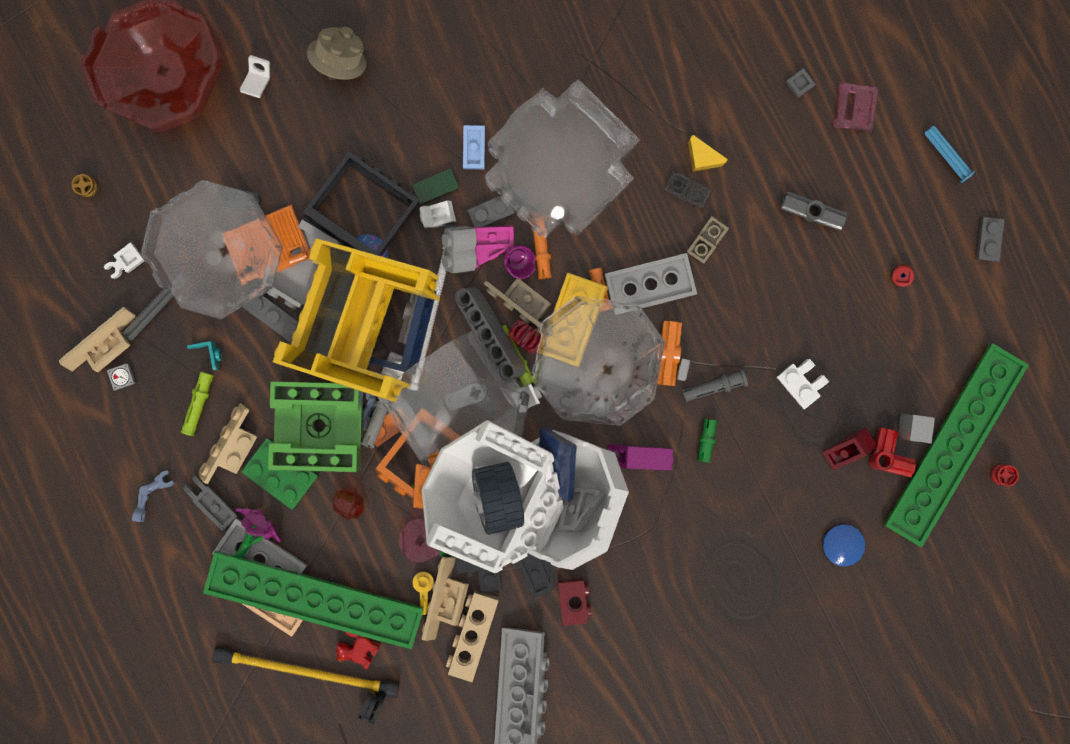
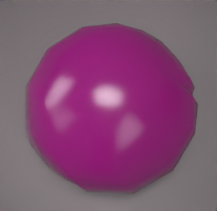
M518 244L510 247L505 253L504 267L514 278H528L536 269V257L529 247Z

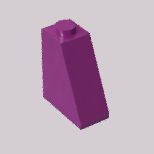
M608 444L607 450L615 453L619 466L622 468L672 470L674 461L673 449Z

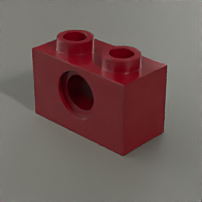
M583 578L558 580L562 625L588 624V617H592L591 606L586 604L585 597L589 596L588 583H584ZM576 596L581 599V602L578 606H572L569 604V600Z

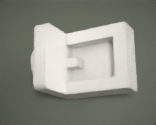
M444 201L431 206L420 207V220L424 227L436 228L456 222L452 202Z

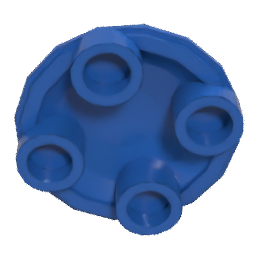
M842 524L835 526L823 537L825 555L837 566L846 567L854 565L864 554V537L858 529L851 525Z

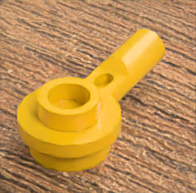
M424 571L415 575L413 587L416 591L420 592V606L424 607L422 615H427L429 605L428 591L432 589L434 579L430 573Z

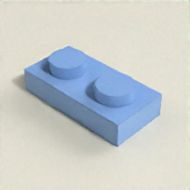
M464 125L463 169L484 170L485 126Z

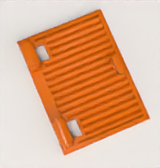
M292 205L222 233L243 287L255 280L266 278L267 274L271 276L293 267L301 261L310 260V249L302 229L298 227L299 222ZM297 248H301V253H298L296 255L292 254L291 251ZM256 256H257V261H258V259H259V264H260L259 267H258V262H256V260H255ZM250 266V268L254 267L255 272L246 274V271L243 270H247V267Z

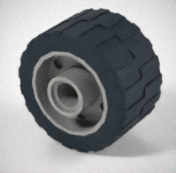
M507 461L473 469L474 501L486 534L490 535L523 527L524 510L522 496L511 464Z

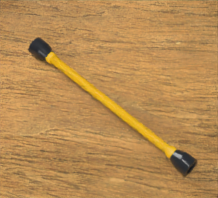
M216 645L212 656L213 663H246V665L270 668L276 671L281 670V672L286 671V673H297V675L310 676L311 678H321V680L326 679V681L332 682L337 681V683L350 684L356 687L361 686V688L366 687V689H372L394 699H397L400 682L393 680H375L372 682L361 678L356 679V677L351 678V676L327 673L321 670L316 671V669L311 670V668H300V666L287 665L281 662L276 663V661L260 660V658L247 657L227 647Z

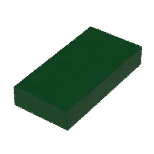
M451 168L412 185L420 205L459 189Z

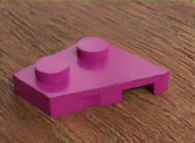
M513 226L472 227L476 231V268L489 260H493L503 252H507L510 247L514 246Z

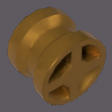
M79 174L72 180V189L76 194L90 198L97 193L98 183L88 175Z

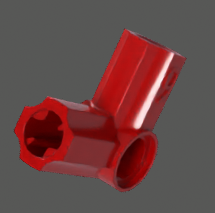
M879 428L875 442L877 446L869 457L870 466L875 470L911 477L915 472V460L894 454L898 432ZM881 455L885 459V463L883 466L879 464V458Z

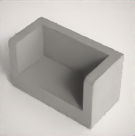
M901 414L897 439L932 444L935 419L933 417Z

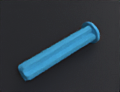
M935 126L930 127L924 133L960 177L961 183L975 173V171L972 172Z

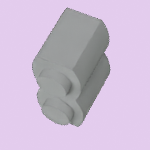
M469 226L445 228L442 236V244L445 247L442 265L445 270L450 273L474 271L476 268L475 228Z

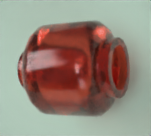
M350 488L338 491L333 497V510L346 520L359 518L365 509L364 499Z

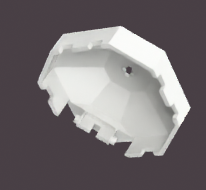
M552 430L577 445L574 487L605 492V496L580 533L559 529L561 513L546 546L540 550H528L529 554L546 560L556 567L573 570L608 551L629 491L614 452L568 434ZM540 438L531 443L539 446ZM560 497V499L563 501V506H564V505H565V500Z

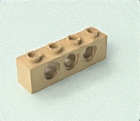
M475 590L473 595L469 594L465 605L469 609L467 615L462 614L459 627H462L460 635L456 634L452 646L456 650L454 656L449 655L446 667L450 668L448 675L473 682L499 597L480 592L479 590ZM475 610H481L484 613V617L482 619H475L472 613ZM473 630L478 636L475 639H469L466 636V632ZM461 651H468L471 657L464 660L460 657L459 653Z

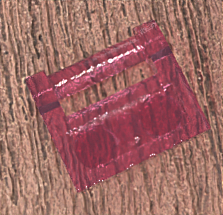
M840 83L838 87L840 96L837 118L834 119L833 127L872 131L878 88ZM848 93H854L851 120H845Z

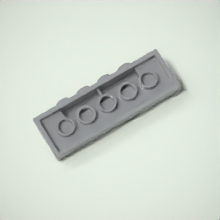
M511 627L502 628L494 744H537L538 739L545 732V722H542V714L546 712L547 702L543 700V694L548 689L545 671L549 669L550 664L549 658H546V652H543L545 632Z

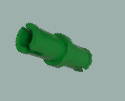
M704 419L702 436L699 437L698 441L700 442L697 461L711 463L713 444L716 443L714 436L718 421Z

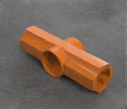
M663 321L662 338L657 354L659 365L656 384L675 386L677 364H679L681 357L680 337L682 323Z

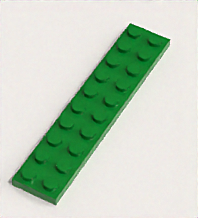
M993 343L988 345L934 437L932 444H930L883 525L919 547L924 545L1029 364Z
M217 550L214 552L203 591L204 594L408 649L413 647L424 610L422 606Z

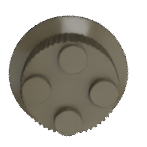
M349 27L322 29L317 40L308 46L307 58L310 64L330 80L354 79L362 75L366 69L363 43Z

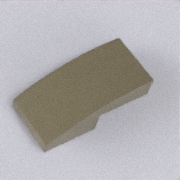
M711 216L687 250V253L704 264L729 227L714 216Z

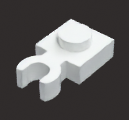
M129 243L113 255L117 261L107 263L104 268L109 270L111 267H114L115 273L111 275V278L116 279L121 276L123 269L125 272L130 273L146 260L135 245Z

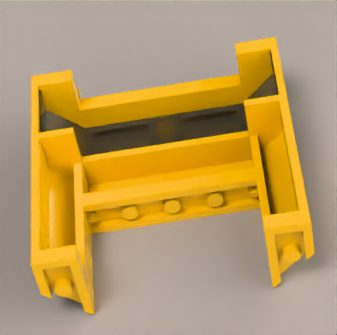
M316 238L311 246L309 259L318 265V268L314 272L311 288L306 295V303L299 315L297 329L293 333L291 345L279 342L274 353L273 362L396 402L398 399L395 397L400 395L404 387L409 388L411 384L387 375L384 376L369 371L367 367L394 289L439 301V296L435 294L437 286L435 280L438 281V275L427 269Z

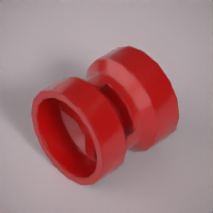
M997 464L991 469L990 477L994 483L1009 487L1016 484L1019 474L1013 466Z

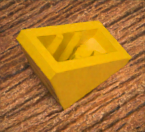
M694 135L688 141L693 171L721 167L728 160Z

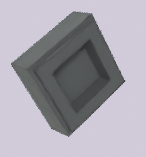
M804 68L785 81L797 99L816 85Z

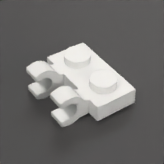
M806 359L798 367L791 364L776 377L804 410L821 396L817 390L829 382L824 375L817 377L811 384L804 377V374L815 366L810 359Z

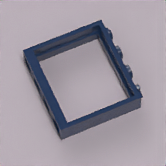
M422 296L417 297L401 364L374 357L370 358L369 363L416 375L434 300Z

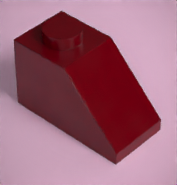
M865 427L849 434L822 453L832 469L835 470L867 456L877 445Z

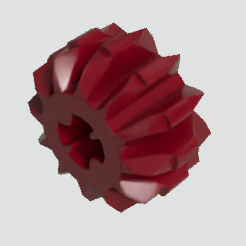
M518 319L516 323H513L508 332L510 338L529 353H536L545 341L543 335L522 319Z

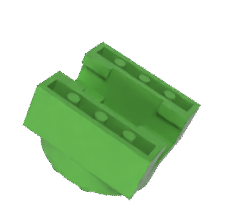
M271 382L270 408H275L274 443H269L268 470L357 472L361 470V442L364 432L362 391L337 383ZM319 419L323 420L325 425H327L323 431L317 430L315 426L316 421Z

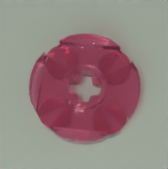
M416 519L410 521L404 531H401L399 547L409 560L413 562H427L439 555L440 550L427 545L425 520ZM419 535H422V538L425 539V542L421 547L420 544L416 543V539H419Z

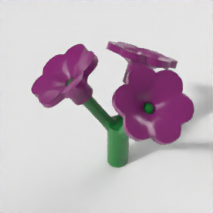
M236 508L237 512L244 515L241 525L245 528L244 541L235 556L243 558L251 545L263 539L267 540L273 537L278 543L281 542V538L270 519L265 521V516L262 515L263 511ZM254 534H255L256 536H259V537H257V538L251 540V538H252V536H253Z

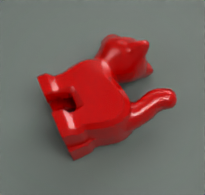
M345 632L348 636L354 637L355 642L352 648L346 643L338 642L335 650L337 660L340 662L351 660L354 663L363 665V668L367 670L372 660L366 655L367 652H371V655L375 656L381 644L373 641L371 638Z

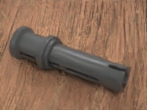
M741 368L739 372L729 375L722 374L716 380L682 389L685 401L688 402L721 391L731 392V389L740 386L747 387L748 381L743 368Z

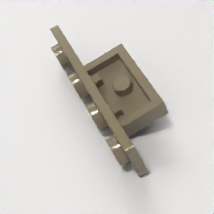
M516 279L505 294L490 282H484V285L488 287L486 291L494 298L500 296L504 300L502 304L511 311L514 308L521 313L519 317L528 324L532 321L537 325L535 330L546 337L548 334L553 337L555 333L539 321L551 305L545 298L520 279Z

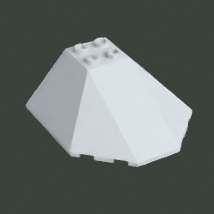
M488 420L443 447L422 487L427 545L493 573L503 570L502 567L509 563L514 564L527 557L529 549L540 550L544 548L564 508L563 501L558 493L560 486L557 473L554 472L552 462H554V457L552 453ZM508 461L514 470L520 488L524 510L523 527L487 535L474 501L472 470Z

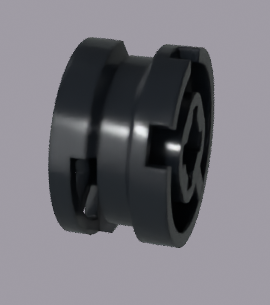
M370 690L358 719H366L368 723L373 725L386 696H378L374 691ZM376 704H378V707H377L376 712H375V714H374L373 711H374V709H375Z

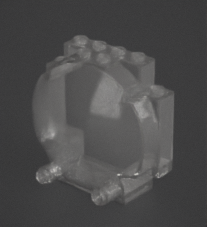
M579 79L571 84L570 88L558 98L542 88L534 97L520 105L510 116L506 124L489 140L488 151L494 158L498 159V163L486 173L485 183L492 191L495 192L497 190L502 195V201L509 207L512 205L517 210L516 214L524 222L527 220L532 225L531 229L539 237L543 236L546 239L563 221L566 223L564 226L572 234L576 233L579 236L633 181L634 177L627 172L622 162L634 151L640 139Z

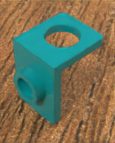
M209 341L187 345V349L209 347L212 369L221 370L219 361L222 360V354L220 349L217 348L216 342Z

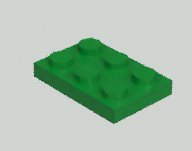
M266 438L242 470V473L293 510L319 475L314 471L268 470L269 443H274V441Z

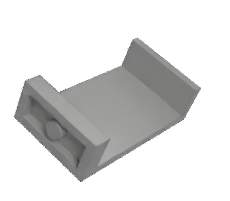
M304 220L298 226L302 229L309 249H311L316 238L342 245L339 241ZM333 247L335 256L339 249ZM297 248L291 252L293 255H296L302 251L301 248ZM304 260L293 267L273 274L270 279L271 284L264 282L268 286L266 293L276 299L278 296L286 300L284 304L294 310L296 307L303 309L306 303V295L311 288L313 275L318 265L313 263L312 260Z

